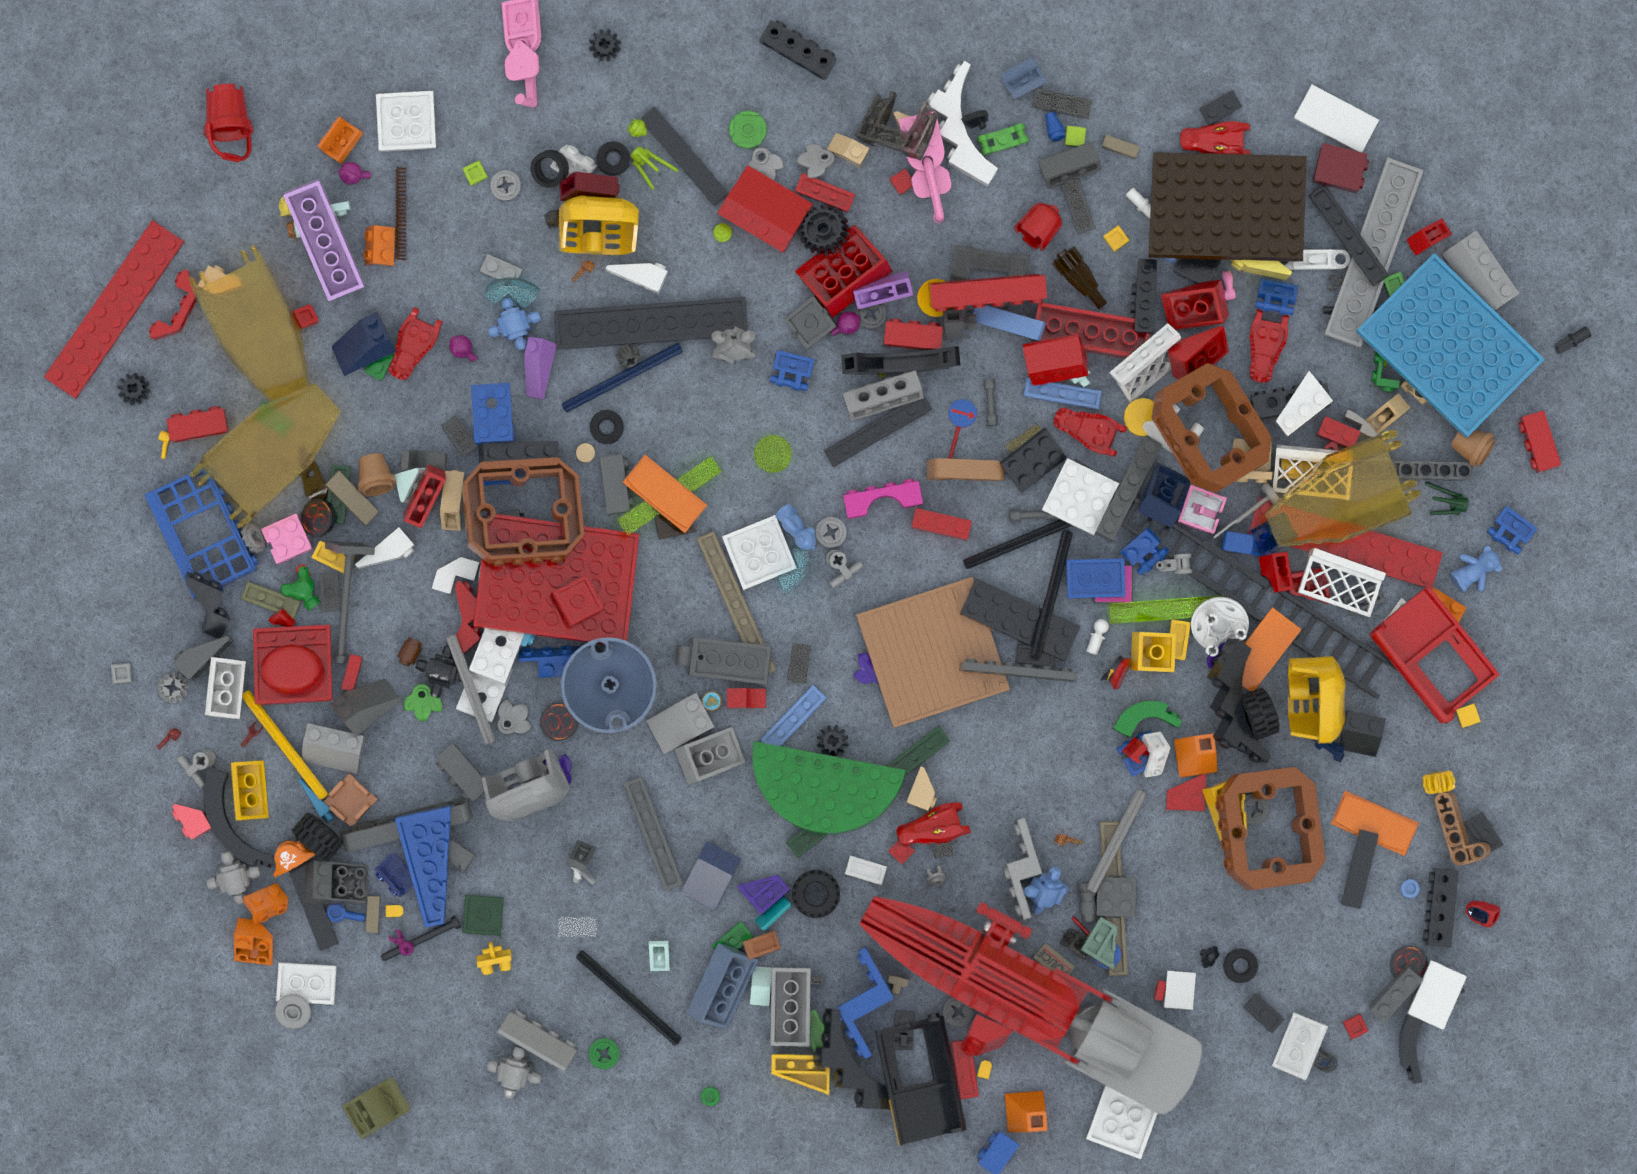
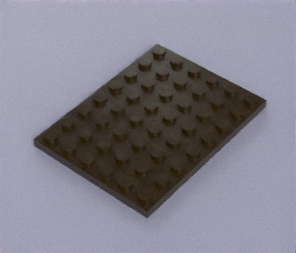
M1153 152L1149 258L1303 262L1307 156Z

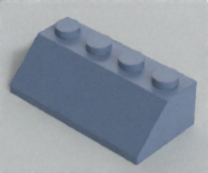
M718 943L686 1013L701 1023L727 1029L759 960L757 958L749 960L746 953L731 946Z

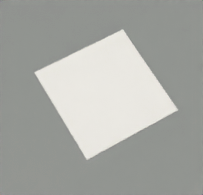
M1167 971L1165 1008L1193 1010L1196 973Z

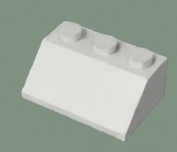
M211 657L205 715L240 719L246 661Z

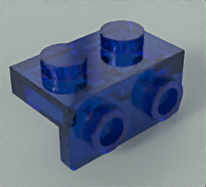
M1284 512L1250 530L1257 548L1265 556L1274 553L1277 549L1298 538Z
M395 852L375 868L377 872L375 875L380 881H385L390 886L388 889L394 896L402 897L414 887L409 868Z

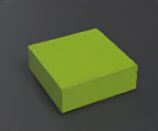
M1067 126L1065 146L1079 147L1084 144L1086 128Z
M480 160L462 168L471 186L488 178Z

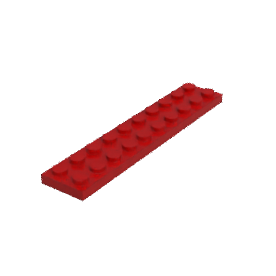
M152 220L44 378L77 399L182 247L184 241Z
M1269 500L1254 511L1248 531L1249 535L1267 538L1269 541L1305 552L1316 548L1386 573L1385 576L1425 588L1429 586L1431 589L1433 588L1443 552L1284 504L1274 506Z

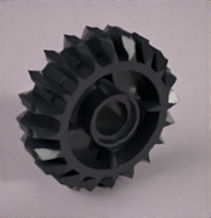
M820 205V210L813 207V213L807 211L808 217H803V223L799 226L801 230L798 231V234L801 236V243H805V249L810 248L811 253L817 250V255L819 256L824 251V254L828 256L830 250L835 254L836 247L840 250L842 249L840 243H847L844 237H849L850 234L847 230L850 229V226L847 224L848 220L844 217V213H838V208L835 207L831 210V206L827 205L826 209H824L823 205ZM823 227L829 228L826 233H819Z

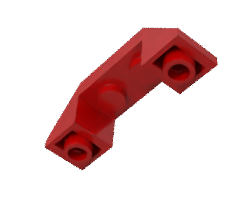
M186 269L177 274L175 286L187 292L188 295L182 298L180 302L182 307L178 313L174 314L171 320L172 326L159 320L151 325L149 337L155 341L180 333L198 299L191 275Z

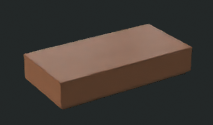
M775 930L743 941L749 960L781 949Z

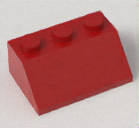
M1079 334L1023 344L1027 372L1033 386L1089 376L1088 357Z
M976 1015L966 1032L960 1049L964 1050L963 1052L966 1055L980 1056L1002 1047L1012 1033V1029Z

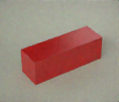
M350 654L341 689L346 691L355 689L363 657Z

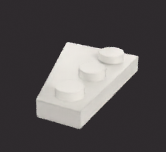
M1308 371L1275 422L1288 437L1333 400L1311 372Z

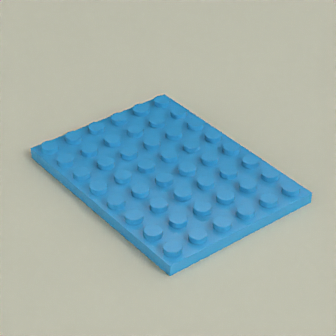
M1435 253L1356 330L1357 334L1465 438L1545 360Z

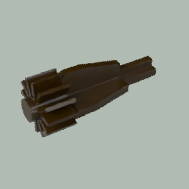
M1073 246L1068 250L1063 249L1056 255L1058 259L1052 263L1059 274L1064 276L1082 295H1088L1098 309L1107 304V301L1096 289L1098 284L1076 247Z

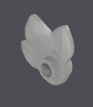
M810 144L806 146L807 152L801 154L796 162L809 168L808 178H816L823 175L826 168L833 165L835 157L831 151L824 150L820 145Z
M763 147L754 150L752 161L748 163V166L772 180L776 176L775 170L784 167L782 159L778 155L771 154L768 149ZM760 154L765 155V159L762 161L758 158Z
M509 700L503 701L498 709L500 718L497 724L498 730L505 735H510L513 732L524 734L529 731L532 725L525 720L529 713L528 705L519 704L513 707ZM509 722L511 726L507 728L504 726V723Z

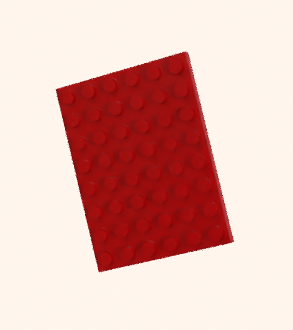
M495 514L492 523L487 526L489 545L520 543L526 538L534 541L563 540L562 525L558 522ZM584 526L585 535L582 540L561 562L543 560V563L533 564L532 561H526L521 565H513V562L505 563L503 566H494L481 558L473 627L580 642H590L599 638H618L627 641L639 534ZM522 547L524 553L529 554L532 552L530 547ZM587 575L605 609L570 627L552 592Z

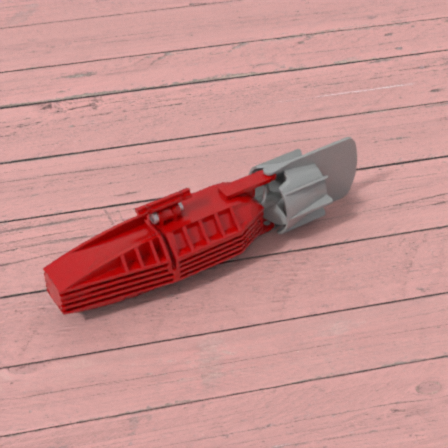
M875 896L871 900L859 924L887 952L912 972L946 994L1066 1058L1067 1060L1064 1059L1063 1062L1150 1110L1163 1115L1171 1111L1191 1087L1202 1056V1045L1197 1039L1103 988L1101 990L1103 992H1100L1057 968L1051 971L1007 947L1009 943L1014 945L1017 938L1013 937L1014 933H1020L1019 936L1028 939L1032 931L1031 928L1025 925L1024 927L1021 926L1022 923L992 907L991 909L988 908V905L983 902L979 904L976 912L982 916L985 914L986 918L990 920L985 923L982 929L983 933L961 922L921 907ZM1087 991L1118 1006L1114 1007L1101 1000L1098 1006H1092L1080 1014L1077 1013ZM1069 1027H1071V1041L1075 1047L1072 1054L1087 1064L1057 1048Z

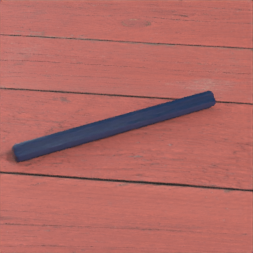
M676 343L563 402L562 407L564 411L569 412L683 352L680 344Z

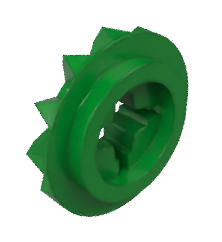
M602 1038L596 1040L590 1046L589 1059L595 1067L609 1069L618 1062L620 1053L614 1041ZM610 1047L608 1055H610L611 1059L604 1057L599 1061L601 1053L597 1048L605 1050Z

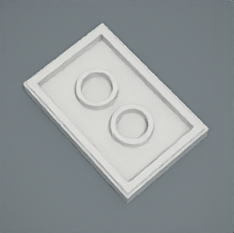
M1430 960L1423 976V981L1418 987L1407 1014L1444 1030L1467 976Z
M279 962L276 1001H279L283 996L296 994L304 997L309 1003L334 1005L337 966Z
M1293 1013L1272 1066L1306 1080L1328 1026Z

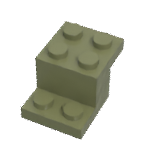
M393 1077L386 1079L342 1106L360 1139L365 1138L411 1110L408 1101L402 1095Z

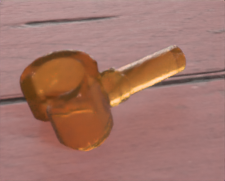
M585 261L581 269L571 280L575 282L584 271L591 273L595 264Z
M1058 834L1055 842L1062 846L1065 845L1066 841L1079 845L1083 844V840L1074 839L1064 834Z

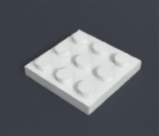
M433 91L376 94L379 152L436 149Z
M1067 458L1042 511L1094 536L1119 483Z
M775 515L722 536L743 590L797 569Z
M1105 1085L1086 1139L1141 1159L1157 1113Z

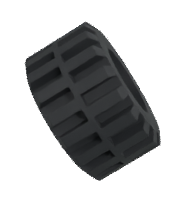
M1263 688L1243 694L1242 703L1246 721L1255 739L1258 741L1279 733V719L1269 694Z
M308 812L292 829L293 835L324 861H329L343 845L342 839L315 815Z
M810 870L803 873L795 881L792 888V900L795 907L800 913L811 918H822L829 915L837 907L840 899V889L837 881L829 873L821 870ZM814 882L823 884L828 894L826 901L817 906L809 904L804 896L806 887Z

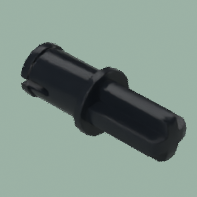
M1585 326L1573 334H1568V337L1556 343L1554 348L1558 354L1572 347L1576 348L1580 342L1592 337L1591 332Z

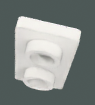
M1161 732L1144 734L1142 741L1150 753L1144 776L1161 775L1170 746Z

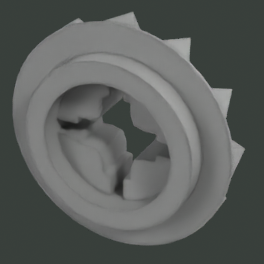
M502 170L492 177L490 188L496 198L509 201L518 195L521 182L514 172ZM503 178H505L508 184H513L508 187V193H506L504 188H497L503 185Z
M835 517L824 518L816 528L817 540L823 546L829 548L839 546L846 537L844 523ZM826 525H828L831 529L839 528L838 530H836L837 532L834 533L835 540L831 536L824 537V535H826V533L828 532V527Z
M249 523L243 526L241 534L243 536L242 540L246 543L245 546H248L250 551L255 553L263 551L266 547V541L262 531L254 524Z
M168 673L161 677L158 683V693L168 703H178L188 693V682L179 673ZM175 679V686L181 690H174L171 695L170 689L165 687V685H172Z

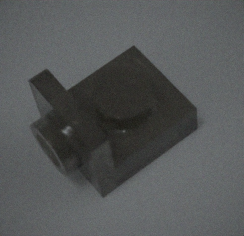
M1069 928L1064 933L1060 944L1067 947L1083 960L1087 956L1086 953L1080 950L1087 937L1081 932Z

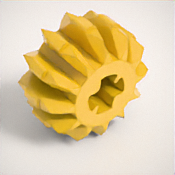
M1448 770L1425 774L1422 783L1427 794H1435L1453 790L1456 782L1453 772Z

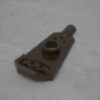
M303 446L298 449L301 456L298 462L306 498L311 500L327 499L328 488L324 485L326 482L313 456L307 454L306 448ZM313 470L315 474L311 478L309 476V473Z

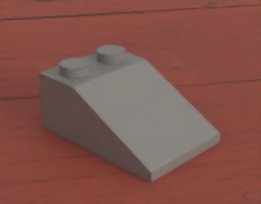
M697 693L646 720L663 754L715 728Z
M733 727L675 748L688 785L746 763Z

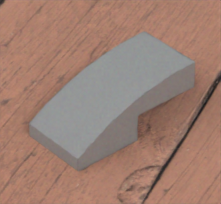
M1350 410L1345 412L1343 419L1360 426L1358 430L1361 431L1360 435L1373 441L1377 440V433L1363 418Z

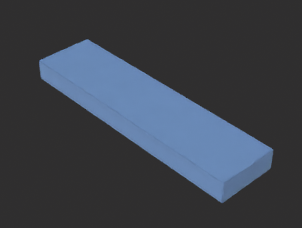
M987 305L984 308H974L973 311L978 324L1037 341L1041 340L1046 325L1043 321Z
M1027 377L1023 396L1099 410L1102 391L1057 382L1033 386L1030 378Z
M812 685L760 741L766 744L782 746L827 697Z

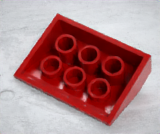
M747 165L717 214L785 253L800 224L803 223V217L807 216V211H810L813 203Z
M856 225L847 230L850 235L849 237H844L847 241L846 244L840 243L842 246L841 250L836 247V253L833 254L830 250L828 256L822 251L820 256L816 254L795 270L800 279L822 306L826 308L832 318L855 301L853 290L884 278L893 272L887 260Z

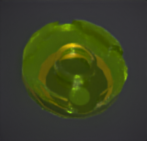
M768 435L756 444L754 449L755 462L760 469L768 473L783 471L791 461L792 451L790 444L780 436Z

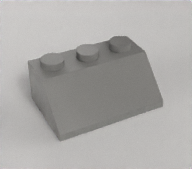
M307 723L301 758L306 763L358 774L366 736L358 735L356 737L353 733Z

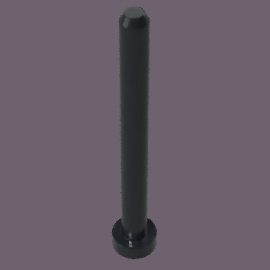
M453 916L451 921L410 940V942L415 947L454 927L457 930L461 928L457 917ZM399 946L383 953L381 959L387 961L401 954Z

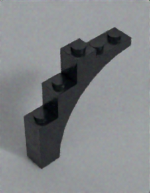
M1229 638L1226 640L1207 675V678L1212 681V685L1219 688L1210 708L1215 711L1216 716L1222 718L1213 738L1218 741V745L1222 748H1235L1247 754L1249 760L1254 763L1268 762L1271 755L1260 746L1253 736L1246 721L1242 703V678L1246 661L1252 649L1238 638Z
M825 1008L823 1014L824 1032L821 1036L823 1047H816V1051H814L813 1061L815 1066L836 1068L834 1073L835 1087L856 1088L857 1092L854 1095V1102L857 1108L891 1110L886 1086L869 1077L858 1067L849 1054L840 1027V1009Z

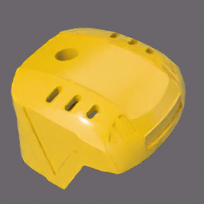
M582 195L565 201L559 208V251L595 255H626L635 252L639 224L638 208L634 203L619 197L608 198ZM583 220H601L600 232H586L583 234ZM568 222L576 223V224H577V227H576V228H569V227H567ZM606 225H620V229L607 230ZM567 232H575L577 237H567L566 234ZM606 234H619L620 238L610 240L606 239L605 236ZM565 242H575L576 247L565 246ZM619 244L620 248L607 249L605 245Z
M1333 656L1289 658L1288 721L1291 736L1315 739L1318 743H1332L1342 731L1345 722L1344 699L1346 684L1341 667ZM1308 678H1319L1320 692H1309ZM1314 698H1318L1319 708L1317 713L1313 710ZM1294 700H1299L1298 713L1294 712ZM1303 700H1309L1308 713L1304 712Z

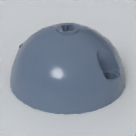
M599 638L581 646L567 661L561 679L562 697L570 714L583 726L603 733L620 732L636 725L649 712L656 694V676L648 657L638 647L618 638ZM598 642H603L606 645L603 653H599L595 649V645ZM607 679H611L612 682L616 683V686H613V690L605 686V683H608ZM619 717L623 720L621 728L613 726L612 721L614 718Z

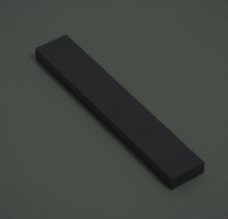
M655 107L640 118L644 121L648 130L713 206L728 195L725 188Z
M1325 184L1309 194L1312 202L1374 287L1389 277L1385 268Z
M925 396L923 399L901 405L825 449L824 452L832 466L835 467L932 411V408Z
M292 837V838L287 839V840H285V841H295V842H297L298 839H297L296 837ZM305 861L291 869L289 874L318 947L322 951L339 943L324 905L305 902V869L307 864Z

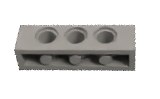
M916 370L904 372L896 377H888L883 381L869 383L864 387L850 389L843 393L851 421L924 398Z

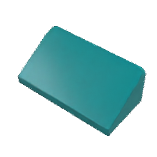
M784 896L781 897L762 915L760 914L755 919V922L765 931L791 907V903Z

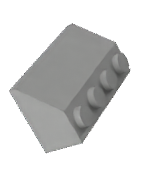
M1477 231L1442 254L1450 268L1494 311L1519 295V292Z
M772 967L771 1046H809L811 968Z
M516 1010L515 1013L511 1011L497 1033L565 1072L578 1051L575 1048L576 1044L567 1039L565 1042L558 1038L559 1034L552 1030L547 1032L541 1029L543 1025L535 1020L529 1022L525 1019L526 1015Z

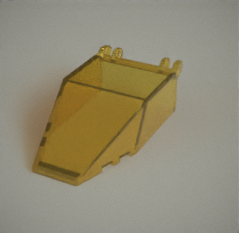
M255 245L250 246L251 251L257 260L250 263L247 253L242 250L240 253L247 264L244 267L210 284L204 272L201 271L199 276L205 286L200 289L193 276L189 277V281L214 334L232 364L270 402L277 406L310 389L302 333L268 263L261 256Z
M315 383L268 404H263L204 454L200 463L189 476L191 478L195 477L202 469L208 473L197 484L201 486L211 477L239 507L229 518L231 520L235 519L241 511L247 515L238 523L237 527L240 529L288 489L312 464L341 411Z
M1397 431L1383 432L1378 436L1326 455L1265 512L1278 547L1298 546L1304 543L1322 544L1321 542L1332 541L1333 543H1340L1410 516L1412 513L1408 503L1421 495L1420 490L1417 489L1408 492L1406 495L1403 491L1415 487L1417 482L1409 480L1401 485L1388 453L1399 448L1402 443L1400 440L1390 442L1387 445L1384 443L1397 437Z

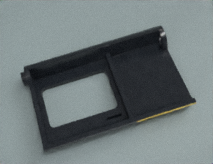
M939 1012L928 1014L927 1019L875 1030L898 1146L967 1130L944 1016H939ZM921 1028L924 1032L933 1080L904 1088L901 1084L892 1036L897 1033Z

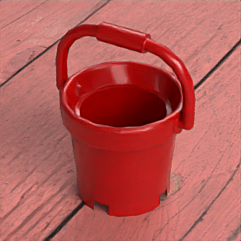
M235 84L214 85V91L211 92L207 88L205 91L206 123L203 127V135L208 139L212 150L222 157L223 160L236 163L246 160L251 153V135L254 129L248 117L244 88L240 86V90L236 89ZM246 138L247 151L242 157L227 152H220L213 141L225 142Z

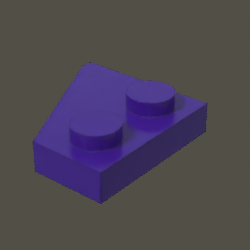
M778 875L737 886L761 915L790 890Z

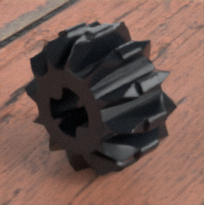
M601 29L600 36L594 33L593 36L596 40H589V43L593 45L589 47V50L595 51L593 57L599 56V61L601 62L604 56H606L608 62L610 61V55L616 58L617 55L614 51H621V48L617 46L621 44V41L615 40L617 34L611 35V30L609 29L606 34ZM602 42L610 44V46L607 45V49H604L602 46L600 47V45H602Z
M134 373L132 378L130 374H126L127 381L121 378L120 381L124 385L117 386L119 390H123L118 395L119 397H124L123 402L125 403L130 400V405L134 406L136 400L140 405L142 404L141 397L145 400L148 399L144 393L151 392L150 389L145 388L150 383L148 381L144 382L145 377L143 375L138 378V374ZM136 385H138V387H136L138 391L136 393H130L132 391L130 387H135Z
M828 725V733L824 729L820 730L824 737L817 736L818 740H823V742L817 743V747L824 745V748L820 751L822 754L827 749L829 750L827 755L831 756V752L834 751V756L838 757L837 750L841 753L845 752L841 745L848 747L849 744L842 741L849 737L848 735L841 736L845 732L844 729L839 733L837 732L838 725H835L834 731H831V726ZM830 736L838 739V743H835L836 746L827 743V740H830Z

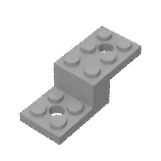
M1022 818L1016 820L1017 824L1014 825L1016 835L1021 836L1023 843L1019 844L1022 854H1026L1027 857L1005 864L1006 868L1003 869L1006 880L1010 879L1012 885L1009 887L1011 897L1016 898L1018 904L1014 906L1017 916L1025 920L1031 918L1020 880L1042 874L1026 820Z

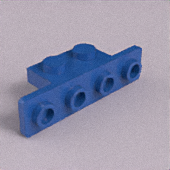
M584 644L580 646L564 645L555 648L549 646L539 649L524 648L518 652V661H538L539 678L561 677L569 658Z

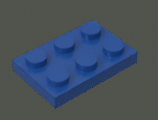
M1124 558L1066 560L1067 599L1125 597Z

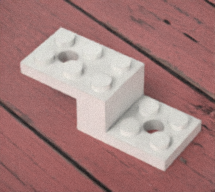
M485 629L470 665L469 671L477 693H484L487 697L486 701L481 704L490 723L493 722L513 671V663L525 634ZM500 636L505 637L507 640L506 644L502 647L497 646L495 643L496 639ZM464 688L456 710L475 717Z

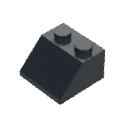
M1346 711L1339 745L1343 746L1345 751L1376 757L1386 719Z

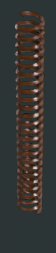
M396 167L397 169L395 171L397 173L395 174V179L397 180L395 182L397 184L395 186L397 188L395 190L397 192L395 193V197L397 199L395 201L397 203L395 205L397 207L395 209L397 211H395V213L397 214L395 216L397 218L395 220L397 222L395 224L397 226L395 227V231L397 233L395 235L397 237L395 239L397 241L395 243L397 244V248L395 250L397 252L395 254L398 256H396L395 258L399 260H407L406 258H398L407 256L398 254L406 253V251L399 250L406 249V247H400V245H406V243L399 242L407 240L398 239L407 237L398 235L406 234V232L399 231L406 230V228H399L400 226H406V224H398L402 222H407L406 220H398L406 219V217L398 216L406 215V213L399 212L406 211V209H398L401 207H406V205H398L406 204V202L398 201L406 200V198L399 197L406 196V194H399L400 192H406V190H398L406 187L397 186L406 185V183L398 182L406 181V179H399V177H406V175H398L400 173H406V171H397L406 170V168Z

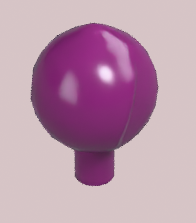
M355 162L343 164L338 171L340 179L348 185L358 183L361 178L370 179L371 177L370 171H362L361 167Z
M853 312L842 313L837 319V327L831 331V334L833 336L840 332L846 335L854 334L860 327V316Z
M457 335L450 339L449 350L453 356L457 358L467 357L471 362L477 359V356L472 352V342L468 337Z

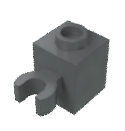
M947 309V311H943L945 339L964 338V328L970 330L977 329L975 314L963 317L962 310Z

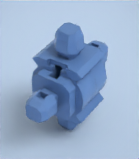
M510 298L502 300L503 309L506 311L500 313L501 318L497 319L499 326H491L488 332L490 337H498L502 333L503 338H509L511 342L516 341L517 349L522 351L526 349L527 345L524 337L529 336L528 331L532 330L530 323H538L541 320V316L537 311L527 315L525 310H520L519 307L513 308L515 306Z
M1057 866L1050 868L1048 873H1042L1038 877L1033 876L1030 885L1024 889V894L1034 902L1032 911L1035 914H1041L1045 908H1051L1054 904L1059 905L1063 896L1069 891V887L1059 879L1061 870Z

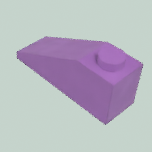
M908 271L888 275L853 290L858 309L913 296Z
M528 337L524 354L527 397L544 400L557 344L541 338Z

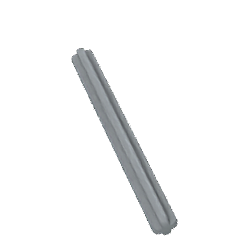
M457 636L447 637V642L486 745L495 742Z
M1138 789L1135 792L1087 885L1088 891L1096 893L1146 796L1144 791Z

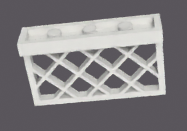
M1168 323L1109 372L1130 403L1171 370L1169 356L1168 358L1164 357L1166 352L1171 349V346L1176 345L1181 340V336ZM1166 363L1165 366L1162 369H1160L1161 364ZM1155 364L1154 369L1150 370L1151 365ZM1151 375L1150 379L1145 381L1147 376ZM1141 377L1139 382L1135 383L1136 378ZM1132 388H1136V390L1131 394Z
M1277 444L1273 490L1280 493L1349 499L1354 452ZM1280 458L1288 459L1292 466L1283 471L1279 466ZM1301 461H1307L1312 467L1303 473L1297 464ZM1321 462L1327 463L1331 468L1324 475L1316 468ZM1340 464L1349 465L1348 473L1343 477L1335 470ZM1293 467L1301 474L1294 481L1286 474ZM1314 469L1320 478L1311 483L1305 475ZM1333 471L1339 480L1330 485L1324 477ZM1284 475L1290 484L1286 488L1277 487V480ZM1301 478H1304L1310 485L1305 490H1299L1295 485ZM1320 480H1323L1329 487L1324 492H1318L1314 487ZM1342 481L1346 486V494H1338L1333 487Z
M1316 548L1310 549L1298 593L1370 617L1381 582L1384 581L1386 573ZM1312 562L1319 563L1323 571L1314 575L1311 570ZM1336 569L1340 578L1331 581L1327 571ZM1324 573L1328 584L1319 587L1315 577ZM1353 575L1358 584L1349 588L1345 578ZM1312 579L1317 589L1312 592L1304 590L1306 582ZM1342 580L1347 590L1338 594L1333 584ZM1368 581L1376 584L1374 591L1367 594L1363 586ZM1330 585L1335 596L1326 598L1321 589ZM1360 586L1364 596L1355 600L1351 590ZM1346 592L1349 593L1352 600L1347 605L1343 604L1339 597ZM1366 598L1369 604L1367 612L1360 610L1357 604L1358 601Z

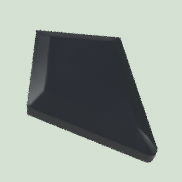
M979 110L964 115L961 120L971 129L978 126L980 130H983L987 127L985 122L989 121L986 110Z

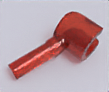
M254 722L249 727L247 737L240 744L242 747H245L253 736H257L262 731L263 727L255 730L254 725L257 722Z
M176 728L169 730L167 736L157 745V748L160 750L170 739L177 741L182 732Z

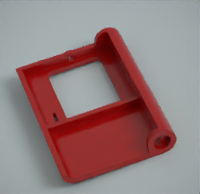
M1429 586L1421 590L1369 634L1439 723L1447 724L1452 721L1454 713L1458 708L1500 675ZM1443 641L1450 643L1477 677V681L1451 702H1447L1418 666V662Z

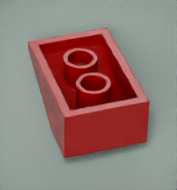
M1221 280L1201 282L1161 294L1167 323L1175 330L1221 324L1229 316Z
M1221 325L1182 339L1172 346L1168 351L1173 377L1179 380L1207 363L1215 365L1228 354L1229 349L1225 329Z

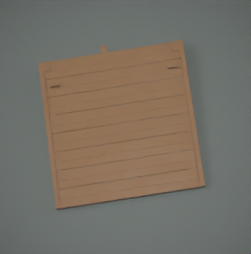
M973 577L856 615L893 728L1010 690L1005 675L959 671L960 663L965 662L966 659H976L977 663L995 661L996 665H1002L991 631L994 630L960 614L974 583Z

